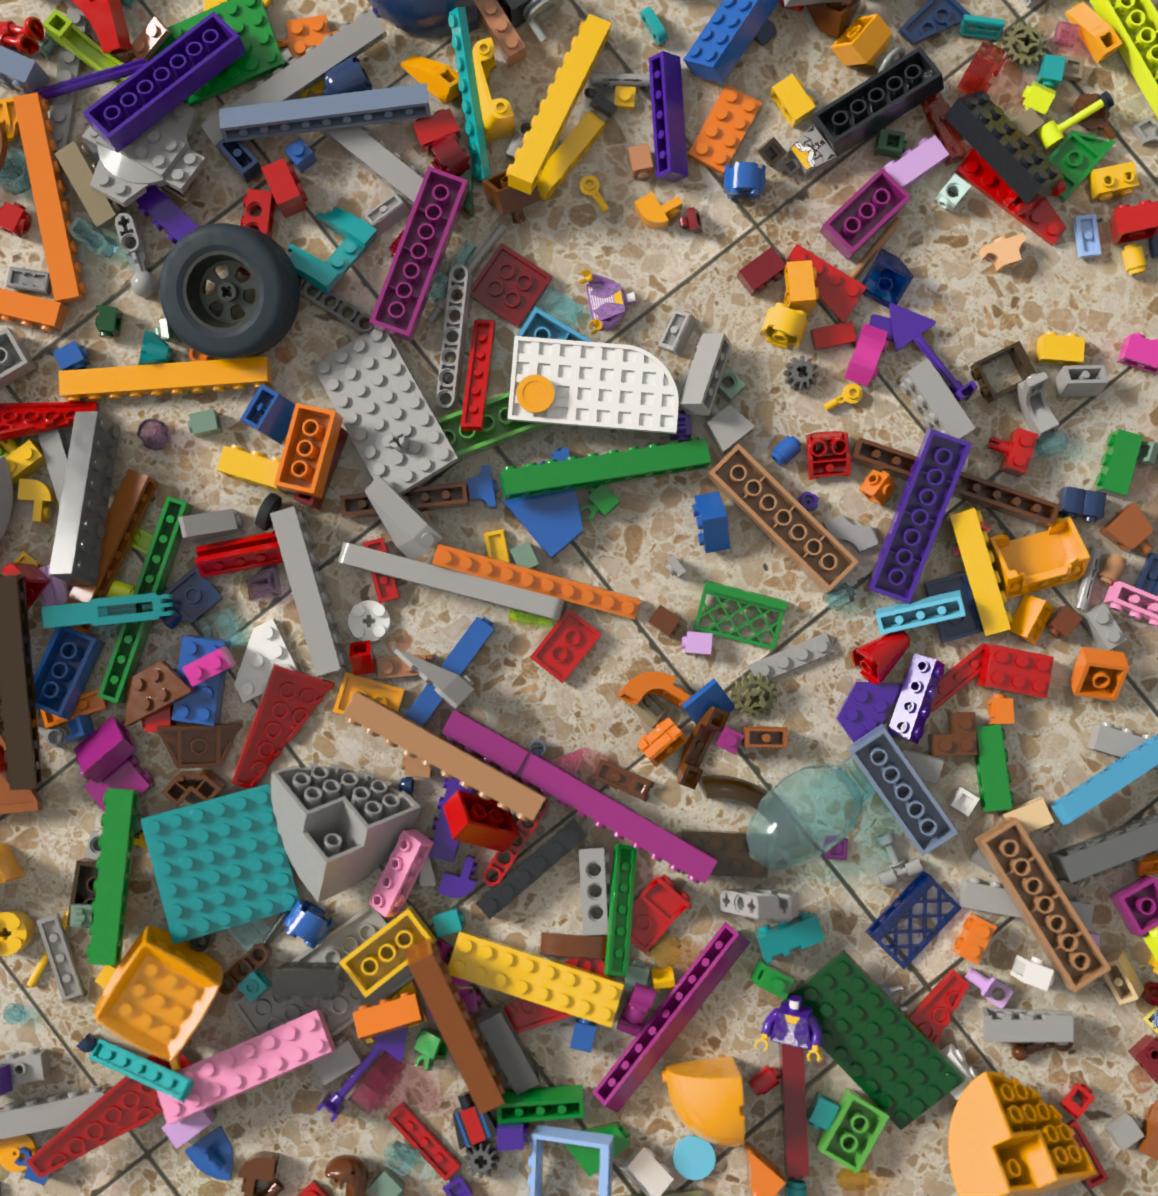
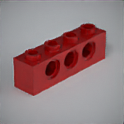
M247 189V196L243 198L245 213L244 216H241L240 224L241 226L260 230L272 238L276 201L271 191ZM262 210L259 216H253L255 211ZM243 267L239 268V272L242 275L250 276Z

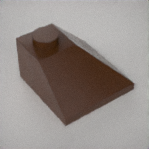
M861 0L805 6L820 32L826 33L829 37L838 38L850 25Z

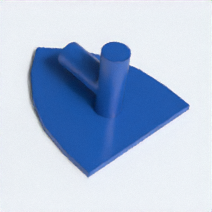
M220 1126L187 1148L185 1153L197 1169L215 1179L229 1181L233 1170V1151L226 1133Z

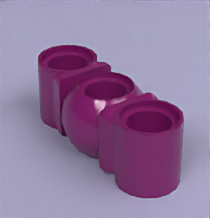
M637 982L634 984L630 997L619 1018L616 1030L635 1037L637 1036L653 1004L656 995L655 989Z

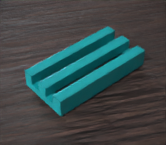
M964 14L961 27L959 28V35L999 40L1005 26V19Z

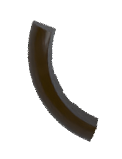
M725 775L701 777L705 798H730L738 800L760 812L771 825L781 849H788L801 844L798 832L789 814L766 790L754 783Z

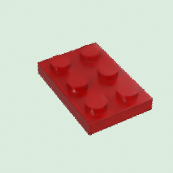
M568 608L530 658L563 684L602 634Z

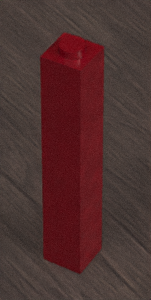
M779 1043L784 1167L788 1177L802 1179L804 1176H809L803 1048Z

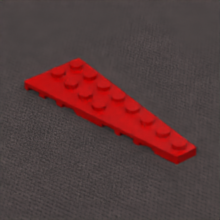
M180 1051L181 1069L191 1066L192 1063ZM153 1054L145 1058L173 1071L168 1060ZM124 1076L28 1158L26 1163L39 1178H42L78 1157L84 1156L93 1149L108 1143L110 1140L146 1123L163 1113L157 1090Z

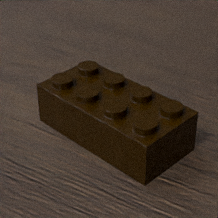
M682 829V838L717 858L718 861L710 875L768 878V833Z

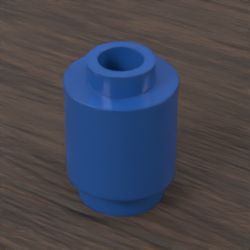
M786 436L772 449L773 452L770 456L779 466L788 464L801 451V443L794 436Z

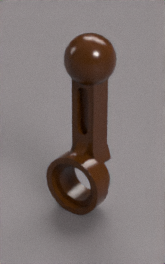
M1031 1042L1025 1045L1017 1043L1012 1047L1011 1054L1014 1059L1024 1061L1029 1055L1049 1048L1067 1052L1073 1047L1074 1042H1068V1045H1058L1055 1042H1046L1045 1044Z

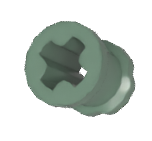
M45 32L43 41L38 43L40 46L38 52L48 60L52 51L61 45Z

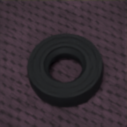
M274 493L267 495L256 516L255 525L258 528L268 530L273 525L270 513L280 510L282 497Z

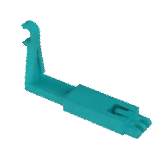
M157 593L90 599V602L44 606L41 607L40 619L43 621V628L91 623L92 626L156 620L159 619V616L174 615L173 610L165 611V607H173V602L164 603V599H171L173 597L172 594L157 595ZM136 603H151L142 605V610L151 609L150 612H136Z

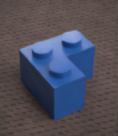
M719 491L694 496L695 504L692 505L693 516L696 517L697 528L701 530V533L697 534L699 545L704 546L705 553L730 549L728 517Z

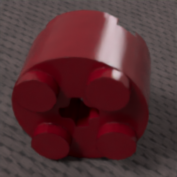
M454 132L447 133L427 145L426 152L428 156L432 155L433 161L431 164L435 169L459 177L466 170L470 169L468 163L470 156L466 149H461L458 144L459 140Z

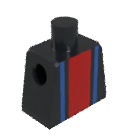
M469 1091L459 1094L457 1097L461 1107L454 1109L453 1112L459 1149L497 1136V1123L491 1112L488 1111L481 1115Z

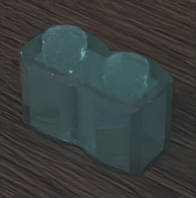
M76 217L68 228L70 234L78 241L84 242L86 248L93 254L111 258L118 249L117 242L109 235L103 234L101 228H96L95 224L91 221Z

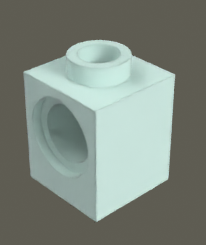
M954 174L935 200L938 201V204L943 209L952 211L971 186ZM947 191L954 192L956 197H950Z

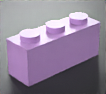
M936 135L930 139L925 137L917 144V148L906 150L900 156L901 159L896 162L892 160L884 167L885 171L904 190L944 163L950 155Z

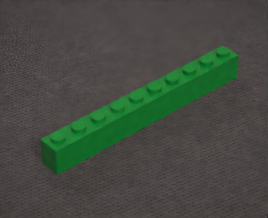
M693 437L688 439L687 442L674 440L668 442L667 445L659 446L658 443L648 445L647 448L639 449L636 446L622 452L611 450L603 455L591 453L584 458L571 456L564 461L551 459L546 461L545 464L539 465L536 462L525 464V467L519 468L507 466L504 470H501L499 477L504 500L705 469L710 465L711 458L707 440Z
M167 496L133 595L147 593L163 595L183 538L178 517L191 515L193 505ZM136 603V612H150L151 609L142 610V605L151 603ZM154 620L122 624L97 697L115 703L126 702L127 679L136 673Z

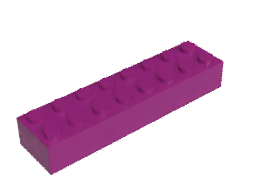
M428 166L369 321L372 328L412 342L470 189L468 180Z

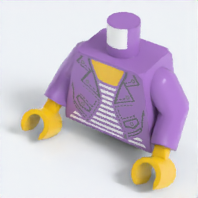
M588 269L580 271L579 274H582L585 278L580 279L579 283H589L586 284V291L592 321L588 323V326L592 325L595 328L591 331V334L594 335L598 331L613 330L623 320L626 313L625 306L636 304L634 291L622 294L620 284L615 283L614 280L592 274Z

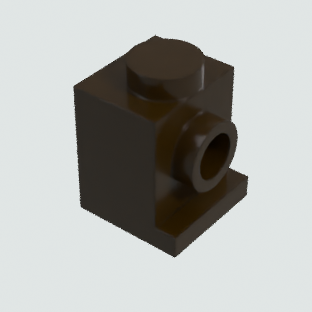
M775 137L768 139L756 150L769 167H772L787 154Z

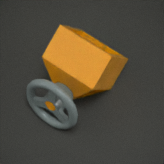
M879 14L855 18L830 47L844 66L875 67L879 69L878 73L905 56V50L902 47H896L889 54H886L893 32ZM899 53L898 59L894 60V57Z

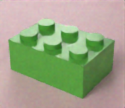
M847 1087L838 1103L840 1108L829 1130H823L816 1145L821 1153L858 1174L890 1116L884 1109Z

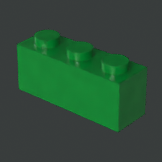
M1121 429L1109 434L1106 441L1108 446L1107 452L1101 459L1102 470L1097 475L1095 485H1097L1096 491L1119 499L1127 496L1143 439L1142 435Z

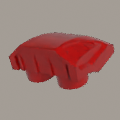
M826 431L805 435L809 480L828 476H851V459L847 432Z

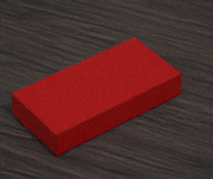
M852 321L811 330L815 351L856 342Z

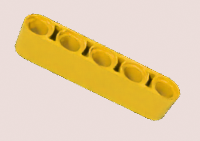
M588 111L549 158L537 182L540 198L544 201L554 193L604 131L606 123L593 112Z

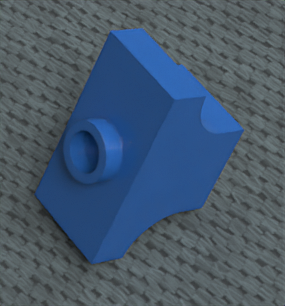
M490 464L483 465L479 475L467 478L470 501H483L488 505L489 509L497 508L495 492H499L497 480L492 478Z

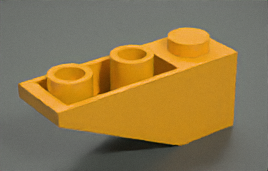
M1084 2L1065 12L1066 17L1097 64L1114 55L1123 44L1113 27Z
M415 54L401 62L400 66L420 84L426 83L427 90L444 105L458 96L460 91L458 86L459 74L449 65Z

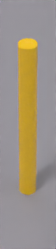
M69 908L61 920L65 931L69 926L67 925ZM46 950L27 982L29 987L35 988L49 962Z

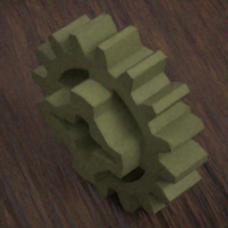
M1020 22L1018 26L1014 24L1010 30H1007L1001 42L1004 45L1001 51L1007 52L1004 58H1011V65L1017 62L1018 68L1022 64L1029 68L1031 63L1036 65L1042 59L1048 47L1044 44L1048 39L1042 38L1044 30L1037 31L1039 25L1033 28L1031 27V22H1028L1026 26H1024L1023 22Z
M750 672L748 678L742 675L741 682L735 681L736 687L731 689V698L735 709L739 708L741 714L747 711L748 717L752 713L759 717V712L762 711L764 714H767V708H774L772 702H777L776 695L778 693L777 689L774 688V681H770L767 675L762 678L760 672H758L757 676H753L752 672ZM765 689L768 690V695H767V696H765V693H766V692H765ZM741 693H743V695H744V696H743V701H742L741 698H740V697H741Z

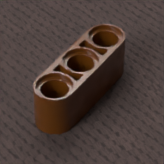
M261 942L252 947L223 974V981L218 991L224 995L234 992L238 988L237 986L252 971L258 970L271 957L272 949L270 945ZM259 948L264 951L265 957L263 959L257 957L256 949ZM242 963L249 967L248 973L241 971L240 965ZM225 978L232 980V988H228L225 985Z

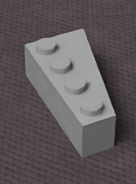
M982 1007L984 1042H1033L1036 1044L1055 1042L1058 1045H1068V1042H1074V1024L1071 1011Z

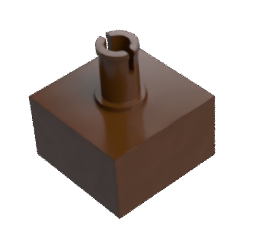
M506 171L482 180L488 204L503 215L511 213L514 224L521 223L520 219L522 222L526 220L523 207L541 200L537 184L531 195L508 186Z

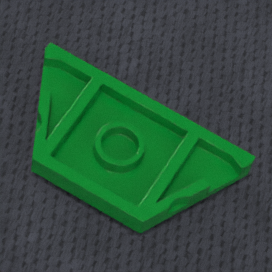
M1072 130L1048 157V160L1057 166L1060 173L1064 176L1063 181L1065 182L1066 190L1059 195L1062 203L1067 200L1114 145V140L1097 139L1095 135H1084L1082 132Z

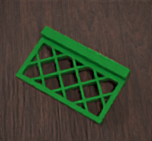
M705 580L693 629L775 650L788 602ZM706 595L716 596L719 604L708 609L705 604ZM719 597H720V598H724V599H726V600L723 601V602H721V600L719 599ZM732 600L738 604L740 609L729 615L724 604ZM740 603L747 604V605H745L744 607H741ZM721 606L727 616L716 622L710 612ZM749 606H755L760 614L749 620L744 609ZM703 607H705V609L707 610L704 613H702ZM760 608L767 609V610L764 611V612H762V611L760 610ZM742 611L747 622L736 628L731 617ZM770 611L778 612V620L769 625L764 615ZM709 614L714 624L707 628L699 626L700 618ZM762 617L767 627L756 632L751 622ZM729 619L734 629L724 633L718 624ZM749 624L755 634L749 638H744L738 630ZM769 629L773 635L771 644L763 643L758 635ZM737 632L739 636L732 635V633Z

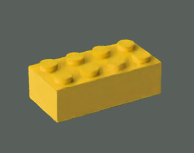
M409 906L339 963L366 998L408 965L407 948L428 938L434 944L437 939L413 907Z

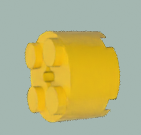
M776 303L775 307L768 309L760 335L763 336L764 334L766 336L765 341L774 346L787 349L788 345L794 346L793 349H796L800 346L808 324L807 314L801 310L795 311L790 309L783 303Z
M13 909L0 913V955L7 956L25 949L34 938L35 926L33 920L21 910Z

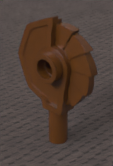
M1087 93L1083 97L1079 95L1072 107L1073 116L1097 102L1099 94ZM1101 108L1077 123L1087 130H1101L1108 139L1114 140L1117 137L1108 125L1110 123L1108 120L1110 108L1107 110Z

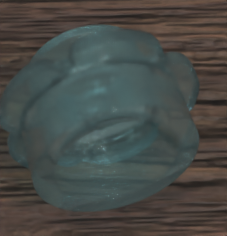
M19 1003L7 1005L3 1013L4 1020L13 1025L18 1024L25 1017L24 1007Z

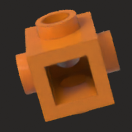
M873 469L859 490L867 500L883 506L897 486L892 481L893 477L885 471L878 472Z

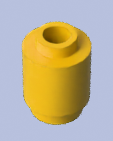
M1137 243L1125 246V250L1121 254L1125 270L1128 271L1129 276L1145 272L1147 263L1143 247L1138 246Z

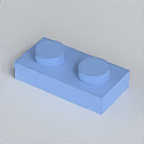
M1096 214L1075 216L1073 224L1078 259L1100 256L1101 247Z

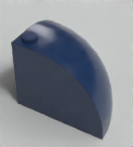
M367 0L382 18L395 24V27L416 36L426 38L451 36L452 29L448 22L449 12L457 7H465L469 33L479 28V18L474 0Z

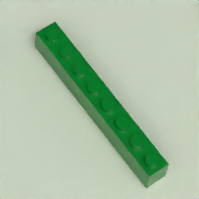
M112 787L107 788V792L103 796L105 813L101 817L103 833L98 841V847L101 848L100 857L96 861L98 879H95L94 882L96 897L91 906V913L94 916L93 922L89 926L91 943L88 945L86 956L89 958L88 964L116 966L121 963L139 789Z

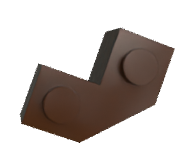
M212 770L182 771L173 778L161 793L178 807L191 792L203 801L215 798L227 782Z

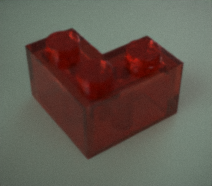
M984 39L956 88L966 94L980 90L987 93L991 86V83H989L992 75L995 77L998 75L1006 60L1003 58L1006 51Z

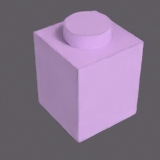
M687 631L686 636H682L681 648L685 649L684 653L711 655L713 633Z

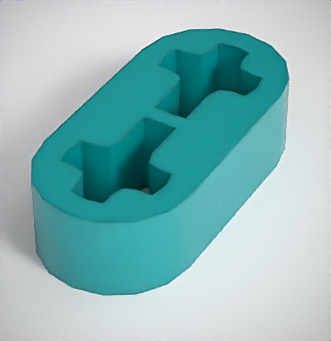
M648 6L641 10L640 17L654 41L658 45L667 41V32L653 9Z

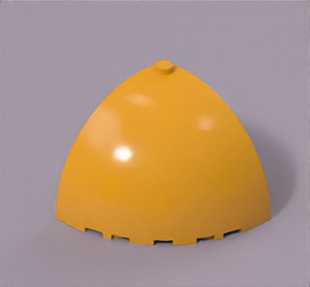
M985 1071L965 1088L958 1099L951 1118L948 1138L950 1169L958 1196H1038L1097 1175V1172L1085 1148H1080L1073 1136L1076 1133L1061 1121L1063 1116L1052 1104L1047 1105L1041 1100L1042 1095L1030 1086L1025 1087L1017 1078L1009 1079L1003 1073Z

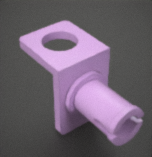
M973 967L965 976V979L981 989L982 996L1001 1009L1013 994L1011 989L994 977H989L988 979ZM995 988H1002L1004 990L1005 997L1003 1000L998 1001L993 998L992 992Z

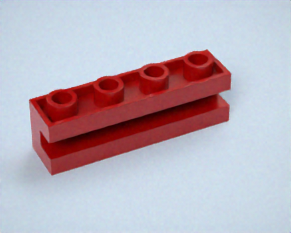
M275 531L196 546L198 557L195 558V564L201 578L283 563Z

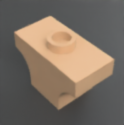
M1022 233L1010 238L1002 236L995 239L994 243L985 245L979 251L981 259L992 261L996 271L1016 266L1022 260L1019 249L1026 242L1025 235Z

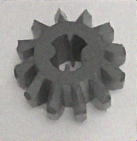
M801 356L799 361L795 357L792 358V363H787L785 366L788 370L783 372V375L788 377L785 379V383L792 382L790 386L792 390L795 386H798V392L803 390V386L806 390H810L811 385L817 383L815 378L819 376V372L814 371L818 367L817 364L811 366L812 359L809 358L805 362L804 356ZM800 370L804 372L802 378L798 376Z
M481 1141L479 1145L476 1143L471 1145L472 1148L467 1147L465 1149L467 1155L463 1157V1161L467 1163L465 1169H472L471 1176H474L476 1172L479 1173L480 1179L483 1178L484 1172L490 1177L492 1174L491 1170L496 1171L498 1168L496 1164L500 1161V1157L496 1155L498 1149H491V1141L488 1142L487 1146L484 1145V1141ZM480 1155L483 1156L484 1162H480Z

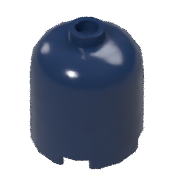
M357 55L346 59L325 73V88L322 89L325 96L373 90L371 88L373 87L365 69H361L358 63L360 60Z

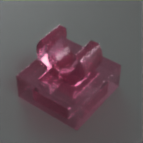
M1059 20L1053 44L1064 48L1066 46L1073 48L1076 43L1079 25Z

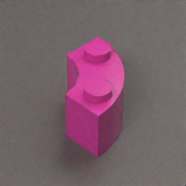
M864 323L857 339L854 353L850 358L845 379L867 387L871 379L875 380L879 368H876L880 354L881 352L885 353L889 341L886 340L887 331Z

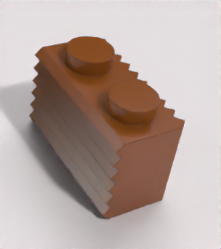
M788 727L742 728V734L745 735L742 740L744 748L786 749L788 747Z

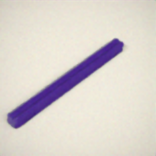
M145 58L35 89L33 93L38 92L44 99L48 100L131 76L148 61Z

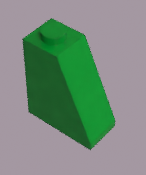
M617 1121L580 1130L614 1135L613 1158L630 1145L629 1137L631 1135L624 1125L620 1126ZM564 1143L589 1177L600 1169V1148Z

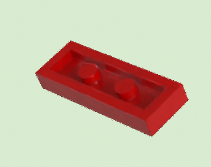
M384 537L363 542L366 548L388 553ZM371 572L379 603L400 598L395 578Z
M1075 1119L1067 1122L1066 1125L1076 1133L1073 1136L1080 1148H1085L1097 1172V1175L1084 1179L1087 1187L1091 1190L1109 1180L1078 1122Z

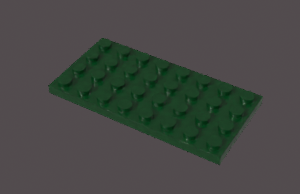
M844 949L789 994L786 1000H782V1002H789V996L799 995L802 998V1005L812 1008L813 1016L817 1018L822 1027L821 1047L877 1106L889 1114L891 1121L900 1130L966 1080V1076Z

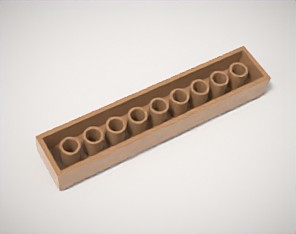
M363 692L354 693L343 715L348 717L346 719L347 722L355 726L363 725L366 727L365 732L374 737H384L386 744L394 748L402 747L404 749L403 753L412 758L420 757L423 759L421 763L431 769L435 767L441 769L440 774L451 780L454 777L459 779L461 786L469 790L475 788L480 791L479 796L488 801L491 798L498 801L497 806L506 811L510 809L516 811V816L525 822H528L529 819L534 820L546 798L538 790L524 784L513 776L507 775L495 766L484 762L479 757L468 753L461 747L445 740L438 734Z

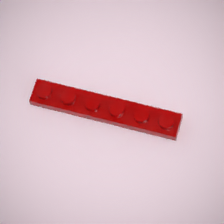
M474 320L460 424L462 431H483L496 328L495 320Z

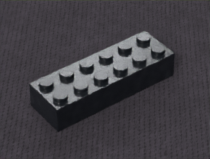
M919 46L812 115L814 125L837 157L944 89L943 76L921 46Z
M982 90L958 98L945 115V119L1026 205L1050 195L1064 178L1059 168L1053 165L1046 158L1045 154L1033 145L1031 139L1024 135L1018 129L1017 124L1011 121L1004 114V111L990 100V96Z

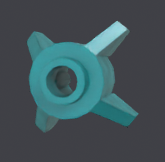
M145 330L138 365L164 364L166 360L170 361L172 349L168 348L169 344L157 334Z

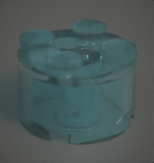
M16 147L7 148L6 159L0 172V188L11 195L24 193L31 188L25 154Z

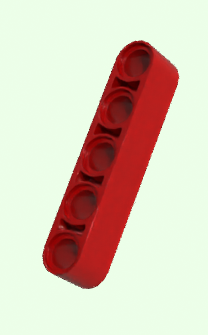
M547 796L545 798L546 807L539 809L534 818L533 826L526 827L523 825L522 819H518L515 827L518 834L522 836L523 842L519 845L512 843L505 851L511 856V860L507 863L499 859L501 852H496L483 873V879L486 884L495 886L501 882L547 812L550 805ZM496 870L499 878L497 880H490L487 876L488 871Z

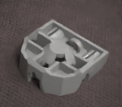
M743 888L722 889L720 911L755 919H773L775 922H790L799 915V893L794 891L786 892V890L774 888H753V890Z

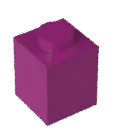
M724 726L714 745L732 754H736L745 735Z

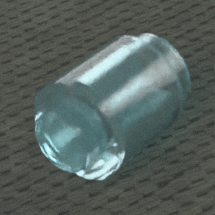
M1056 431L1040 438L1036 442L1035 447L1040 457H1050L1067 450L1069 439L1065 433Z
M845 582L834 587L830 592L824 594L823 597L830 610L833 608L839 609L854 602L856 592L852 585H848Z

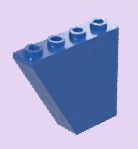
M567 447L563 449L558 448L551 454V459H557L558 461L566 460V458L570 457L569 449ZM576 489L502 500L504 505L551 559L583 533Z

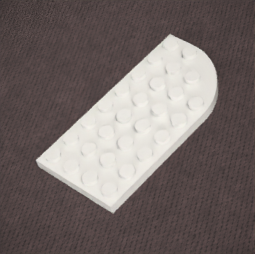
M515 336L508 421L676 434L679 407L677 387L664 364L651 353L632 345ZM529 375L544 376L554 387V401L544 412H527L517 401V387Z

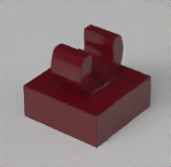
M695 207L686 209L687 216L679 218L680 227L683 230L690 229L695 234L703 232L700 212Z

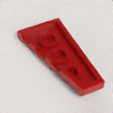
M796 244L785 262L812 260V266L817 271V279L814 280V285L818 287L819 298L844 323L867 287Z
M951 969L908 1016L936 1046L941 1039L940 1036L945 1027L951 1021L950 1018L954 1010L958 1008L970 985L954 969Z

